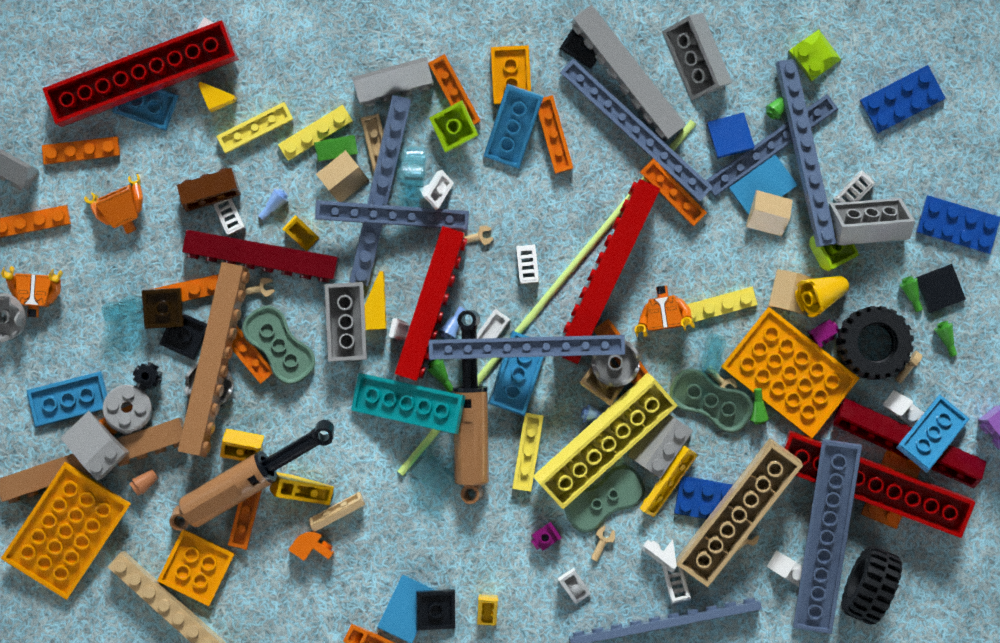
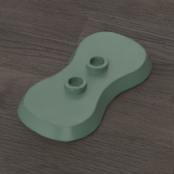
M262 306L246 317L242 326L245 339L266 355L272 372L279 381L285 384H296L313 371L315 356L312 350L291 334L286 319L280 310L273 306Z
M690 368L681 371L674 379L670 388V397L678 405V409L702 414L724 432L735 433L742 430L749 422L753 412V403L747 394L739 390L718 386L704 372L698 369Z
M627 465L616 466L606 474L601 482L593 487L586 488L564 508L567 519L576 530L583 533L593 532L614 512L637 506L644 498L645 486L640 475L632 467Z

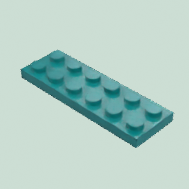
M358 373L351 411L458 434L466 396Z

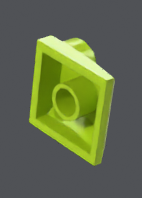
M819 29L788 51L792 58L796 59V63L810 82L841 60Z
M462 100L429 117L445 152L459 148L462 144L478 136V132Z
M814 236L810 237V248L820 267L826 271H830L860 255L854 244L838 245L836 243L834 245L816 247Z

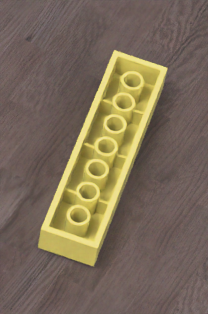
M646 373L533 477L555 502L564 509L678 405L656 379L649 373Z

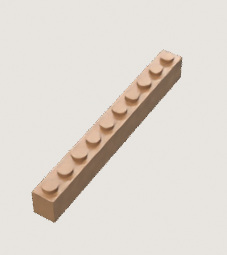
M221 262L178 447L179 452L206 457L211 449V434L215 431L214 421L220 409V396L224 392L223 382L228 374L227 365L233 353L232 343L237 336L236 326L241 318L240 309L246 296V283L250 279L249 269L244 266Z
M176 418L117 438L129 451L118 463L119 467L129 464V460L137 458V461L147 458V453L155 451V454L167 451L166 447L171 445L174 448L179 447L184 426L182 418ZM70 454L0 478V498L2 502L8 501L11 504L20 501V496L27 495V498L38 495V490L45 488L46 491L64 462H67L89 477L92 475L83 467L74 454Z

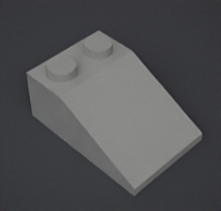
M90 411L61 437L83 467L96 480L103 479L129 453Z

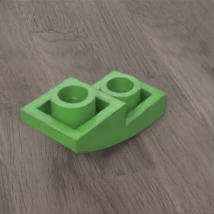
M355 135L314 142L318 161L335 159L345 150L349 155L358 154Z

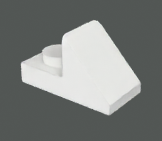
M443 170L436 172L429 185L420 187L419 190L424 198L437 210L454 182Z
M895 390L892 391L882 404L911 428L924 414L923 411L913 404L912 400Z
M647 540L641 550L673 573L677 567L673 540L664 551L661 550L662 547L655 541L650 542Z
M776 550L766 567L799 587L802 566Z
M575 568L558 578L575 605L591 595V592Z

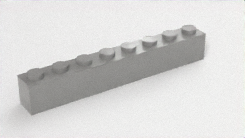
M590 5L573 18L571 23L575 33L581 34L585 39L584 44L590 50L592 49L597 54L595 55L597 61L607 67L609 76L613 80L616 79L618 81L620 90L625 95H629L632 99V105L635 109H640L645 122L654 127L655 134L666 142L680 131L686 124L595 8Z

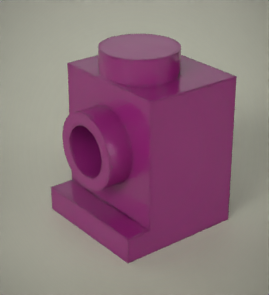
M829 319L808 331V334L812 341L820 348L823 346L822 342L826 344L835 339L833 335L840 330L837 324Z
M551 521L531 534L533 537L531 542L537 550L541 548L542 551L562 538ZM543 534H547L549 536V539L547 541H543L541 539Z

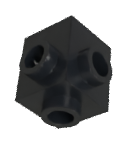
M148 362V364L142 363L135 368L133 381L137 382V387L145 391L148 388L154 389L160 385L163 372L159 371V367L151 362ZM147 372L149 374V378L147 380H144L143 376Z

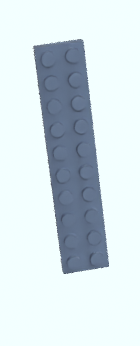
M822 439L793 628L832 634L861 456V444Z

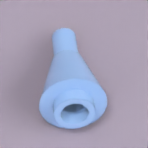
M281 188L279 190L274 189L266 207L258 216L265 220L271 212L289 202L287 199L288 194Z
M459 306L454 316L439 329L440 336L443 339H456L459 328L457 318L462 311H465L464 308Z
M588 404L587 407H583L581 412L583 423H592L603 412Z

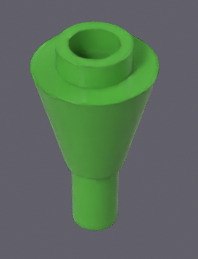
M783 96L765 107L766 114L771 119L781 118L785 110Z
M913 276L902 279V283L899 286L909 300L912 301L915 312L923 310L919 300L918 279L913 278Z
M948 321L938 323L937 328L934 329L947 347L950 357L956 356L953 323H948Z
M443 359L429 362L427 370L440 383L442 382L447 392L452 391L453 386L448 379Z
M756 388L754 389L755 401L753 402V412L750 421L761 425L765 424L769 417L762 400V389Z

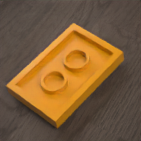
M529 45L491 47L494 105L501 104L507 84L531 92Z

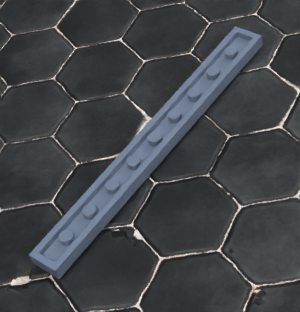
M572 59L562 69L560 74L646 154L652 159L654 158L698 202L713 189L705 179L577 61Z
M796 59L781 60L775 64L816 247L834 245L837 243Z
M395 95L391 96L367 204L387 205L411 99ZM362 223L349 279L350 283L363 282L364 286L369 285L382 224Z
M625 335L429 340V360L625 355Z
M752 597L743 599L744 603L736 604V601L726 602L724 607L717 608V605L706 606V610L698 611L697 608L686 611L687 614L679 615V612L667 614L668 617L660 619V616H653L648 618L649 621L633 620L630 621V625L622 626V623L610 625V629L603 630V627L593 628L592 632L585 634L583 630L573 632V636H569L570 643H591L761 610V602Z

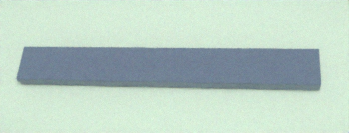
M828 94L807 108L811 128L838 110ZM785 123L757 143L753 150L746 151L709 177L706 181L713 187L710 191L713 197L722 193L792 143L789 123Z
M316 200L314 220L442 228V226L451 229L468 230L469 211Z

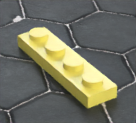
M283 102L216 137L224 153L227 154L294 119L286 103Z
M341 105L279 143L278 146L286 159L290 161L313 147L314 142L326 139L352 123L353 120L345 107Z
M753 287L687 305L691 309L692 321L697 322L758 304Z
M525 413L512 489L529 492L532 490L543 415Z

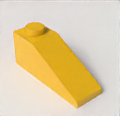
M379 271L365 303L366 331L387 330L384 271Z
M277 472L278 480L270 485L269 490L275 497L330 505L334 486L279 472Z

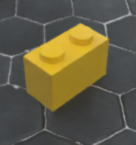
M226 429L222 439L220 457L243 461L256 452L262 451L264 435Z

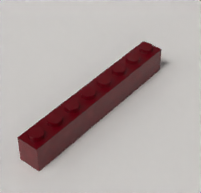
M187 229L182 252L187 254V258L198 259L201 256L206 257L205 261L217 263L218 259L229 264H244V267L252 270L256 266L262 267L264 272L273 273L274 270L281 271V275L292 277L293 273L300 274V278L311 280V277H317L319 282L330 283V280L335 281L339 258L336 256Z
M846 398L838 407L833 426L909 459L896 447L911 430V427L875 412L870 408H866L855 401ZM949 445L932 466L931 470L974 489L983 478L987 461L962 451L960 448Z

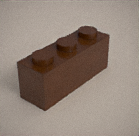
M223 168L216 173L204 174L200 178L185 180L177 185L181 204L186 212L241 195L238 181L232 168Z

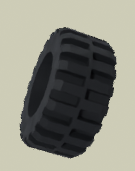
M870 306L859 309L843 321V326L837 333L839 335L836 340V345L839 348V351H837L838 356H841L842 364L860 378L879 380L892 377L897 372L902 371L905 368L904 365L909 363L911 359L909 355L914 349L911 346L914 336L910 335V330H912L910 325H906L904 322L906 319L902 315H897V311L889 310L887 307ZM870 325H878L885 328L892 340L889 355L880 361H870L864 358L858 348L860 332Z
M868 546L861 552L860 557L857 558L848 576L844 593L842 594L841 609L846 615L869 625L876 624L881 620V617L885 615L886 610L890 607L901 579L903 564L899 556L876 546Z

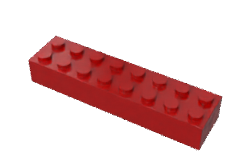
M445 226L441 228L395 370L396 375L419 381V378L423 379L426 368L423 366L425 360L429 361V340H436L438 331L435 328L437 323L441 324L444 313L441 310L443 305L447 306L450 297L447 291L449 287L454 285L456 277L453 273L455 269H459L462 260L459 254L460 251L465 250L468 241L463 232Z

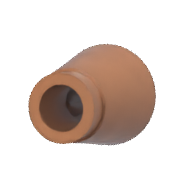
M151 469L133 478L129 485L139 496L144 494L159 477Z

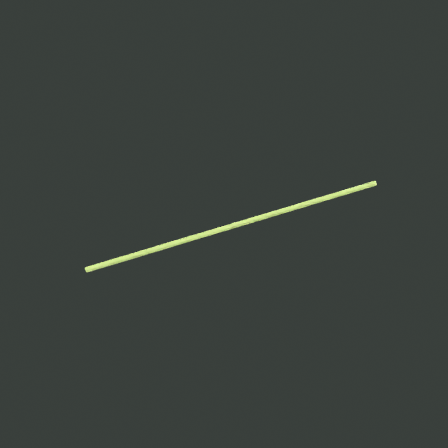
M690 120L672 141L669 147L673 151L677 149L692 131L696 123ZM628 194L625 199L629 200L631 195ZM625 199L515 329V332L522 334L611 228L617 216H621L623 212L620 209ZM491 358L478 374V386L501 358ZM432 429L399 468L398 472L402 476H404L439 434L440 430Z

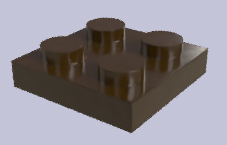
M181 288L142 290L145 329L184 326Z

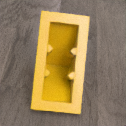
M203 82L198 84L210 112L237 101L235 95Z
M296 215L283 228L305 251H308L319 239Z
M479 594L477 625L496 626L497 595Z

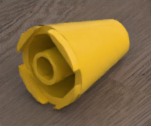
M843 276L805 279L797 283L798 290L795 291V298L802 312L806 311L809 317H816L849 291V282Z

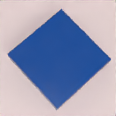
M744 112L707 122L717 159L755 148Z

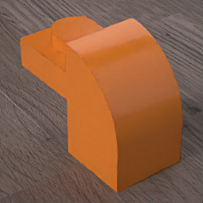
M308 531L301 534L288 549L303 561L307 559L313 549L327 559H330L334 554L331 544L326 541H319L323 534L317 531Z

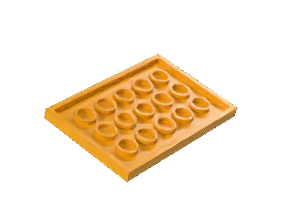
M767 307L721 365L722 369L753 393L754 389L761 388L762 400L810 438L815 436L860 379L770 307Z
M64 462L0 559L67 600L131 503L67 462Z

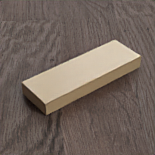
M379 114L361 118L373 173L383 135Z
M357 492L312 516L309 519L312 530L316 532L364 506L365 502L361 493Z

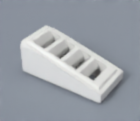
M861 170L834 200L837 203L846 202L841 198L844 195L851 202L859 201L874 186L875 182ZM859 178L867 184L866 187L858 180ZM852 185H857L862 192L857 191ZM848 189L857 196L855 199L847 192Z
M232 198L213 204L227 236L246 229ZM226 201L229 202L228 205L222 208H219L218 206ZM232 208V211L224 215L222 214L223 211ZM233 214L235 215V218L225 221V218ZM238 221L237 225L231 228L228 227L229 224Z
M535 245L516 246L520 284L539 283ZM521 251H532V254L521 255ZM533 258V262H524V263H522V260H521V259ZM533 266L534 269L522 270V267ZM534 273V277L523 278V274Z
M393 318L389 333L390 338L405 341L409 323Z
M662 566L671 605L690 601L691 596L683 569L678 566L679 572L668 574L669 570ZM679 576L681 580L670 582L671 578ZM680 584L683 586L682 588L672 589V586ZM684 592V596L675 598L674 594Z

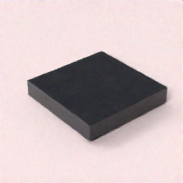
M572 28L559 49L589 69H592L597 61L595 57L597 54L592 49L590 50L584 44L585 39L581 34H576Z
M952 264L915 277L918 279V286L929 313L966 300Z
M183 313L184 326L166 328L159 345L195 360L204 340L207 323Z
M454 589L416 591L417 631L455 629Z

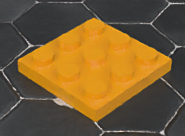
M186 529L182 530L157 582L210 606L235 553Z

